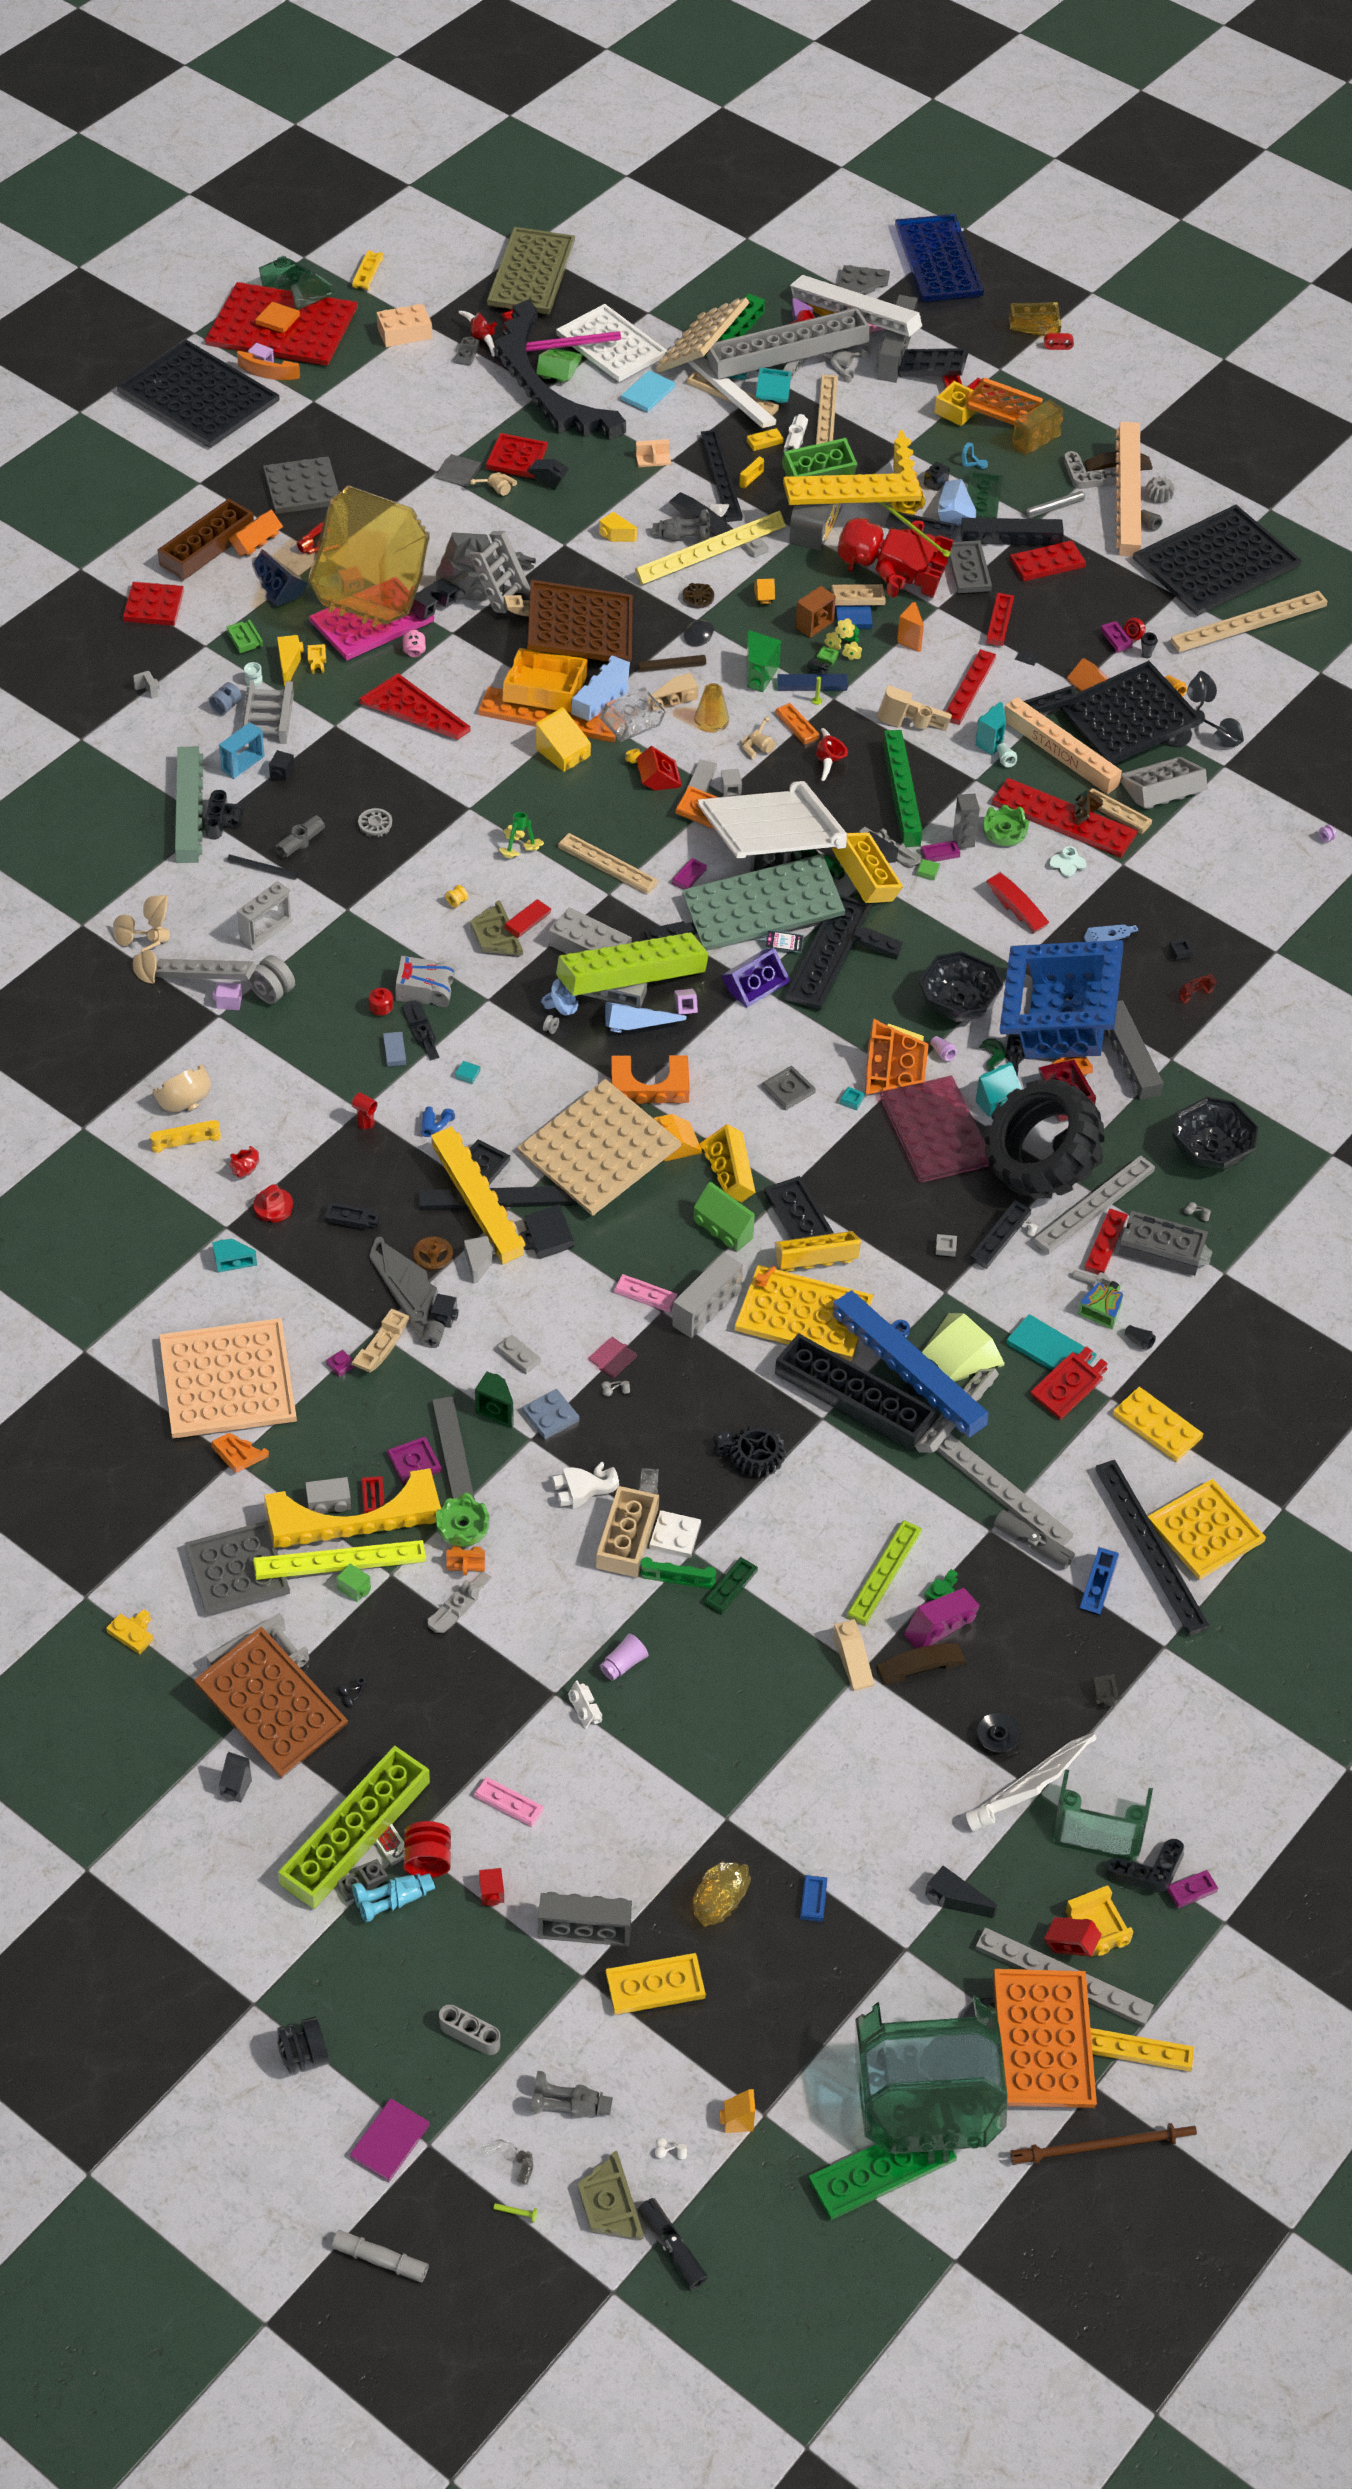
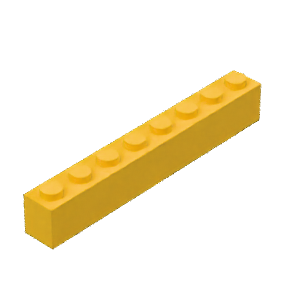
M451 1126L431 1135L434 1151L485 1236H488L489 1243H493L495 1253L502 1265L523 1256L525 1242L522 1236H518L515 1232L516 1227L513 1221H509L506 1217L507 1212L504 1206L498 1204V1197L495 1191L489 1189L487 1178L485 1176L482 1177L480 1174V1167L476 1161L473 1162L471 1159L472 1155L467 1146L464 1147L462 1144L463 1140L460 1133L455 1132Z

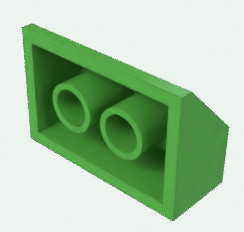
M709 1182L694 1206L693 1220L736 1252L753 1239L755 1214L715 1184Z

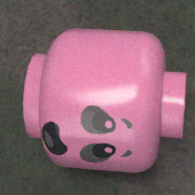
M411 630L403 636V650L410 657H418L425 651L424 634L417 630Z

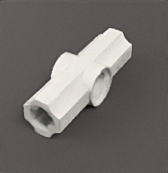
M798 414V416L794 417L792 425L789 427L784 452L798 449L802 445L803 436L808 424V419L804 415Z

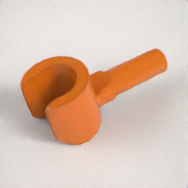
M772 1266L765 1275L758 1273L755 1285L766 1287L768 1279L776 1270V1267Z

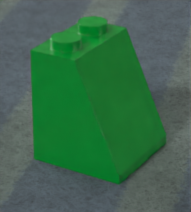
M748 631L746 657L748 688L764 692L780 667L781 640Z

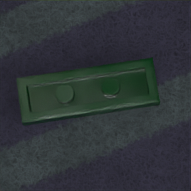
M740 1557L704 1600V1605L722 1615L758 1572V1567Z

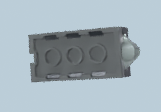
M1131 1210L1118 1254L1196 1276L1198 1266L1210 1263L1212 1250L1205 1245L1208 1235L1207 1231Z

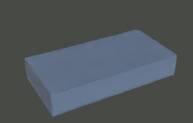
M383 1033L387 1067L406 1065L403 1033Z

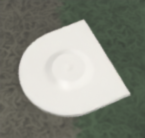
M711 504L709 509L722 517L726 513L729 504Z

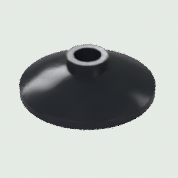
M992 1713L985 1716L979 1722L977 1736L985 1748L993 1752L1002 1753L1010 1751L1018 1745L1021 1738V1729L1017 1721L1011 1716L1003 1713Z

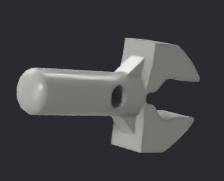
M1077 1270L1072 1274L1073 1278L1087 1282L1093 1287L1097 1283H1103L1107 1286L1110 1283L1108 1276L1101 1272L1095 1277Z

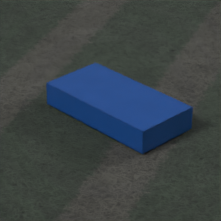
M805 1875L800 1919L823 1922L827 1877Z

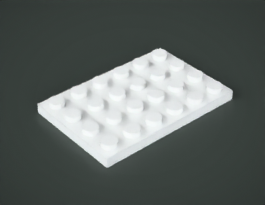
M606 304L556 329V335L560 338L620 331L621 340L572 346L618 382L652 365L667 355L665 348Z

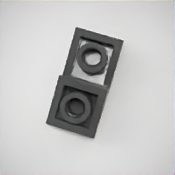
M473 337L463 338L460 343V350L456 355V363L471 365L479 346V340Z
M378 1859L358 1866L356 1872L342 1877L336 1887L345 1902L354 1899L352 1884L361 1883L365 1890H371L384 1882L388 1876Z

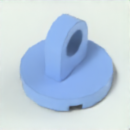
M556 979L553 982L552 992L545 995L541 1000L545 1009L556 1007L563 1015L574 1014L578 1007V1001H576L575 996H572L560 979Z

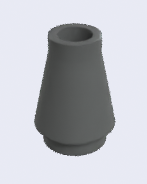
M1145 509L1141 510V520L1149 529L1158 530L1163 523L1161 516Z

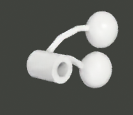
M1026 1220L1023 1225L1029 1226L1027 1234L1035 1236L1038 1226Z
M662 2137L656 2140L658 2148L655 2150V2156L657 2158H664L666 2152L677 2148V2157L679 2159L687 2157V2146L685 2144L666 2141ZM667 2143H673L678 2145L670 2147L668 2149L664 2148L667 2145Z

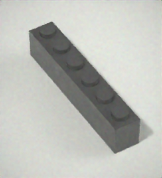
M1123 1000L1118 1001L1115 1029L1105 1030V1034L1110 1038L1112 1049L1117 1052L1119 1063L1123 1065L1126 1078L1130 1079L1132 1090L1137 1094L1139 1100L1161 1096L1164 1083Z

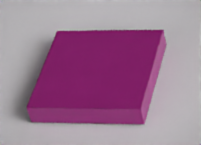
M426 1437L387 1450V1455L403 1486L407 1484L411 1471L431 1469L432 1475L442 1472V1468Z

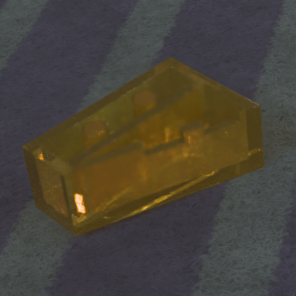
M1058 302L1010 304L1008 316L1010 329L1040 336L1061 332L1062 326Z

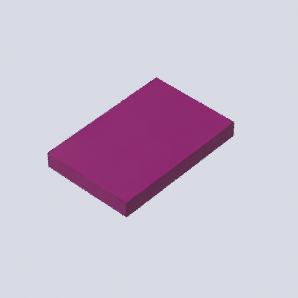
M390 2098L353 2149L350 2158L390 2182L429 2128L430 2122Z

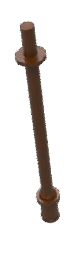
M1168 2123L1167 2130L1047 2148H1040L1034 2144L1030 2148L1010 2150V2158H1013L1011 2160L1012 2165L1028 2162L1038 2164L1045 2157L1169 2139L1173 2145L1176 2144V2138L1197 2135V2129L1195 2125L1174 2128L1172 2123Z

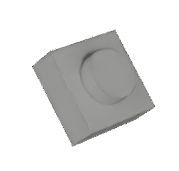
M760 537L745 543V549L754 558L767 553L769 550L768 545Z
M937 1234L935 1255L955 1256L957 1236Z

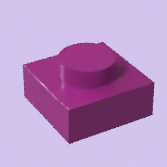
M343 1349L326 1360L327 1365L338 1377L355 1367L352 1365L353 1359Z

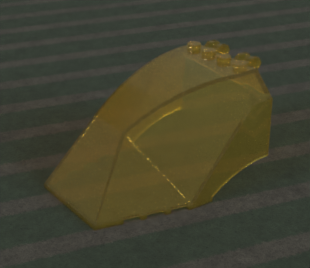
M346 486L342 492H339L338 496L335 495L334 499L331 498L309 573V582L319 601L324 606L329 607V612H333L336 607L339 608V615L341 616L344 613H354L362 619L364 624H366L369 618L372 620L373 627L382 623L387 625L409 614L423 576L425 556L430 539V533L425 532L426 527L421 525V520L417 519L414 509L351 486Z

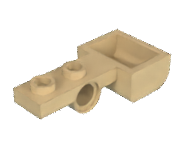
M890 685L887 686L877 712V717L880 721L900 727L904 717L913 719L914 725L920 729H925L930 725L946 731L952 714L911 700L913 694Z

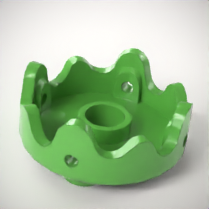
M1003 805L999 810L995 811L991 806L988 808L984 818L983 832L995 844L1012 846L1025 839L1028 833L1029 821H1026L1022 807L1011 809L1007 805Z
M463 1493L456 1499H447L441 1510L437 1509L436 1511L438 1533L447 1543L458 1547H467L480 1542L489 1530V1514L486 1505L476 1502L470 1493ZM463 1520L467 1521L468 1525L460 1526L457 1523Z

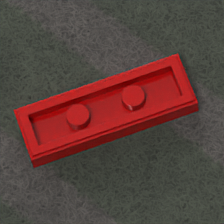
M537 899L506 922L504 929L519 938L548 916L552 909Z

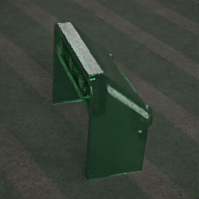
M286 256L278 257L277 260L259 267L263 287L275 288L291 280L295 282V284L291 285V291L296 310L334 293L332 284Z
M1065 1769L1052 1831L1053 1842L1061 1847L1110 1858H1121L1128 1861L1138 1859L1148 1820L1153 1788H1148L1144 1806H1130L1126 1810L1125 1818L1081 1809L1082 1799L1080 1795L1075 1791L1066 1789L1069 1770Z

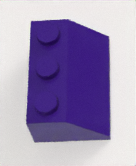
M775 948L764 949L721 975L728 991L746 1008L790 982Z

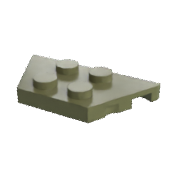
M500 900L495 902L493 908L490 910L486 909L481 915L473 918L470 921V926L482 952L521 956L523 955V949L518 938L504 929L505 923L509 921V918Z
M614 2151L608 2160L602 2165L599 2164L591 2175L586 2176L578 2183L577 2188L591 2232L642 2240L644 2239V2234L618 2152Z

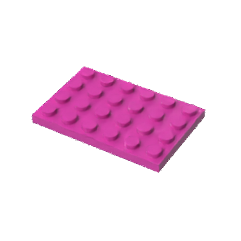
M397 577L309 616L310 622L346 661L434 621V615L422 620L408 611L409 598L413 593Z

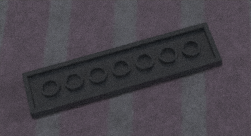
M839 894L845 909V915L823 920L786 993L785 1000L821 1011L856 941L852 939L854 929L856 927H863L871 911L872 904Z

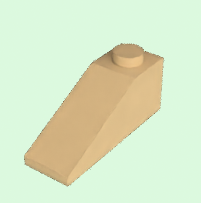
M855 1619L834 1624L833 1640L853 1691L873 1687L874 1680L863 1639Z

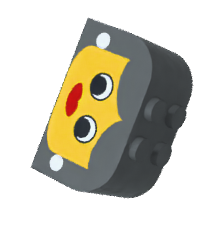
M842 503L794 505L790 522L789 543L821 551L842 510Z

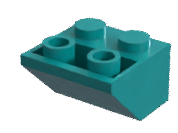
M760 367L756 398L762 401L774 400L777 403L788 402L792 372Z
M1002 702L992 706L977 721L978 728L975 735V746L990 755L996 753L997 746L1004 741L1006 716Z
M1011 1062L1000 1065L979 1077L975 1102L988 1117L991 1116L998 1104L1002 1106L1008 1100L1006 1095L1016 1088L1022 1090Z

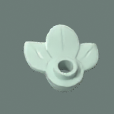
M1067 846L1063 848L1060 854L1054 855L1051 858L1050 867L1060 868L1062 875L1070 877L1076 873L1077 869H1086V861L1078 856L1077 850L1074 847Z

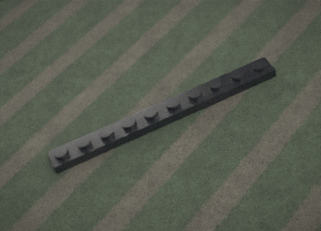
M1116 1460L1096 1465L1095 1470L1188 1635L1191 1636L1208 1630L1209 1623Z

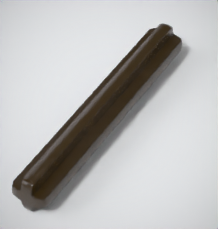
M695 655L638 662L639 672L701 666L706 665V656Z

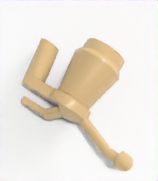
M500 472L491 474L488 479L470 480L471 484L487 482L498 494L503 496L510 492L511 485L516 486L517 484L515 479Z
M769 717L764 718L758 731L756 730L751 735H747L741 741L743 750L752 759L756 757V752L751 748L753 744L766 753H771L776 746V742L772 737L761 734L764 724L770 720Z

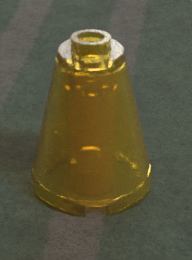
M711 683L704 688L694 721L700 730L715 733L719 729H726L729 725L730 717L722 687Z

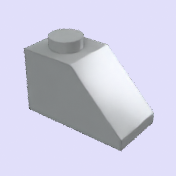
M488 1236L464 1241V1253L473 1283H478L492 1265V1255H495V1248L493 1243H489Z

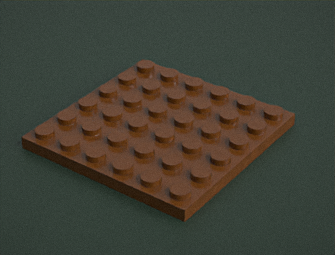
M531 580L527 649L609 661L611 656H615L630 662L631 665L633 595Z

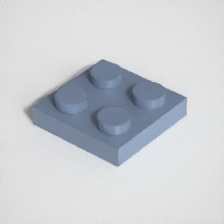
M557 1388L522 1406V1412L544 1440L579 1422V1415Z

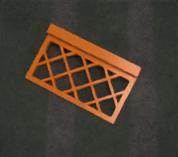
M983 377L976 388L967 394L966 408L1025 429L1028 420L1042 404L1043 399ZM986 384V385H989V386H991V387H990V388H984L983 385ZM1001 390H1002V391H1005L1006 393H1001V394H999L998 391H1001ZM994 392L995 395L988 396L987 393ZM1013 396H1019L1021 398L1013 399ZM1007 397H1009V399H1010V400H1006V401H1003V400H1002V398H1007ZM1018 403H1024L1023 406H1017Z

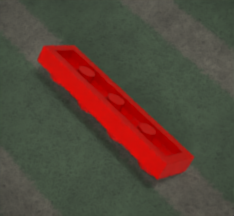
M997 593L986 644L1004 645L1014 595Z
M1109 1208L1086 1262L1085 1271L1097 1275L1100 1272L1105 1273L1127 1221L1128 1214Z

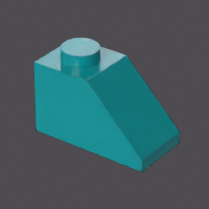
M232 1238L212 1242L218 1273L257 1266L256 1251Z

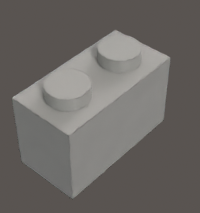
M348 1477L306 1482L309 1510L321 1514L351 1510Z

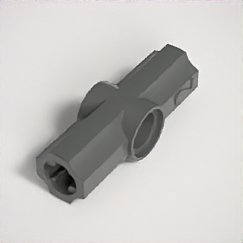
M316 815L303 825H295L291 830L292 833L275 845L279 856L285 858L297 849L306 848L309 840L325 828V823Z

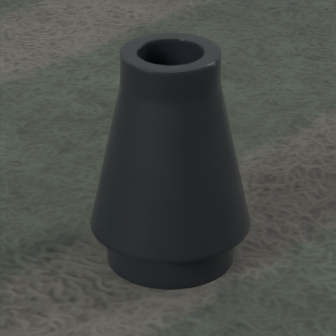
M1147 632L1141 637V655L1143 658L1148 659L1152 657V653L1158 643L1157 636L1154 633Z
M1129 1325L1124 1333L1125 1336L1129 1337L1142 1349L1146 1348L1149 1350L1156 1340V1336L1152 1331Z

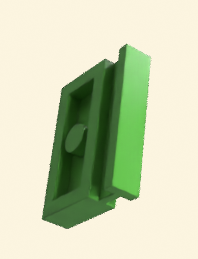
M250 619L246 623L239 622L226 626L227 633L239 653L256 649V646L259 645L263 646V640Z

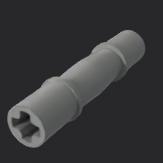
M342 2230L337 2231L332 2243V2249L351 2255L355 2259L359 2257L376 2266L395 2271L396 2275H402L420 2283L424 2281L428 2271V2263L409 2257L405 2253L401 2255L386 2247L365 2241L363 2237L360 2238Z

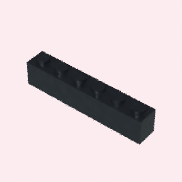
M962 517L961 542L980 540L981 544L1055 545L1063 542V519Z

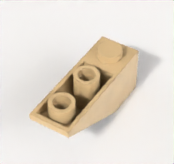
M687 673L675 676L648 697V711L697 700L698 685L692 674Z

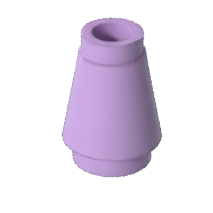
M938 1036L931 1040V1046L942 1060L951 1061L957 1055V1049L954 1044Z

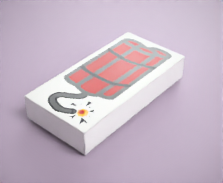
M391 1824L376 1840V1844L389 1864L393 1866L404 1860L405 1848L404 1841Z

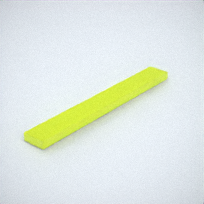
M423 1540L253 1558L256 1580L343 1571L350 1563L358 1569L426 1562Z

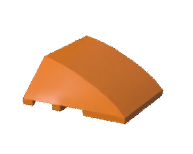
M873 1019L867 1052L865 1095L925 1082L928 1043Z

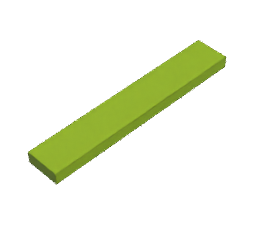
M905 1520L902 1521L849 1609L846 1618L850 1620L855 1619L857 1623L866 1627L922 1533L921 1527Z

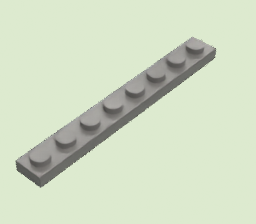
M1139 1156L1035 1237L1034 1244L1047 1254H1050L1152 1174L1155 1166L1142 1156Z
M950 1434L939 1445V1448L936 1450L1023 1522L1028 1524L1033 1530L1039 1531L1063 1546L1073 1538L1074 1533L953 1435Z
M986 1927L975 1950L1020 1970L1079 1971ZM1086 1974L1089 2003L1143 2028L1145 2027L1153 2010V2004Z

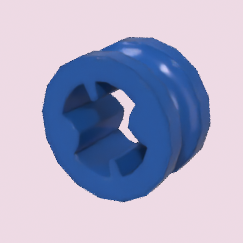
M902 1319L894 1321L892 1326L898 1332V1327H902L903 1332L899 1333L907 1338L910 1332L909 1323Z

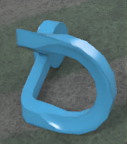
M970 442L966 443L962 452L963 466H977L979 469L987 468L988 462L986 460H979L974 455L973 444ZM969 447L971 457L975 462L967 463L966 453Z

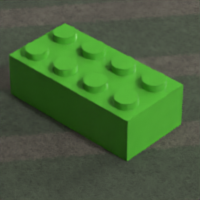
M842 438L785 451L782 466L787 477L855 475L857 462L847 439Z

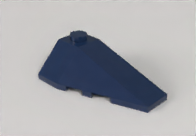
M261 549L253 564L258 576L263 581L262 586L267 591V598L276 606L298 599L305 591L308 583L268 552Z

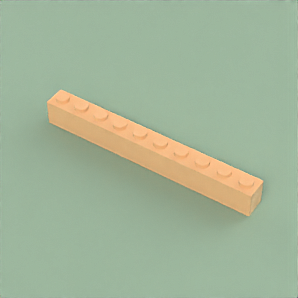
M1120 422V426L1116 428L1115 438L1118 439L1115 450L1118 451L1116 452L1115 462L1118 463L1116 464V475H1118L1116 477V487H1118L1116 489V499H1119V501H1116V511H1119L1116 514V524H1119V526H1116V536H1119L1116 539V548L1119 549V556H1133V553L1141 548L1140 423Z

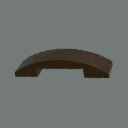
M1118 451L1103 453L1086 460L1087 472L1116 467L1118 463L1115 462L1116 452ZM1140 453V471L1152 470L1150 457Z
M946 1643L904 1652L882 1662L877 1668L884 1685L903 1681L906 1675L940 1666L949 1669L964 1665L966 1660L959 1644Z

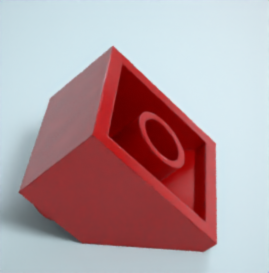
M652 745L636 758L641 782L644 786L650 787L654 791L680 788L682 786L676 761Z

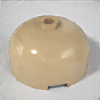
M203 1064L197 1066L198 1069L196 1071L189 1069L167 1080L162 1084V1089L159 1090L158 1087L153 1089L152 1093L157 1103L169 1112H180L185 1109L192 1111L199 1107L198 1103L206 1098L211 1089V1079Z

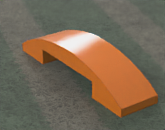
M237 352L238 366L253 375L274 380H295L300 378L298 363L283 361L282 364L254 359L252 353Z

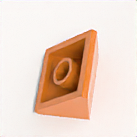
M914 602L899 617L897 642L917 652H921L924 624L916 602Z
M1084 658L1067 677V680L1080 692L1109 679L1095 664Z

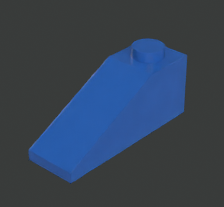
M1098 1547L1080 1605L1081 1609L1101 1614L1118 1563L1119 1553Z

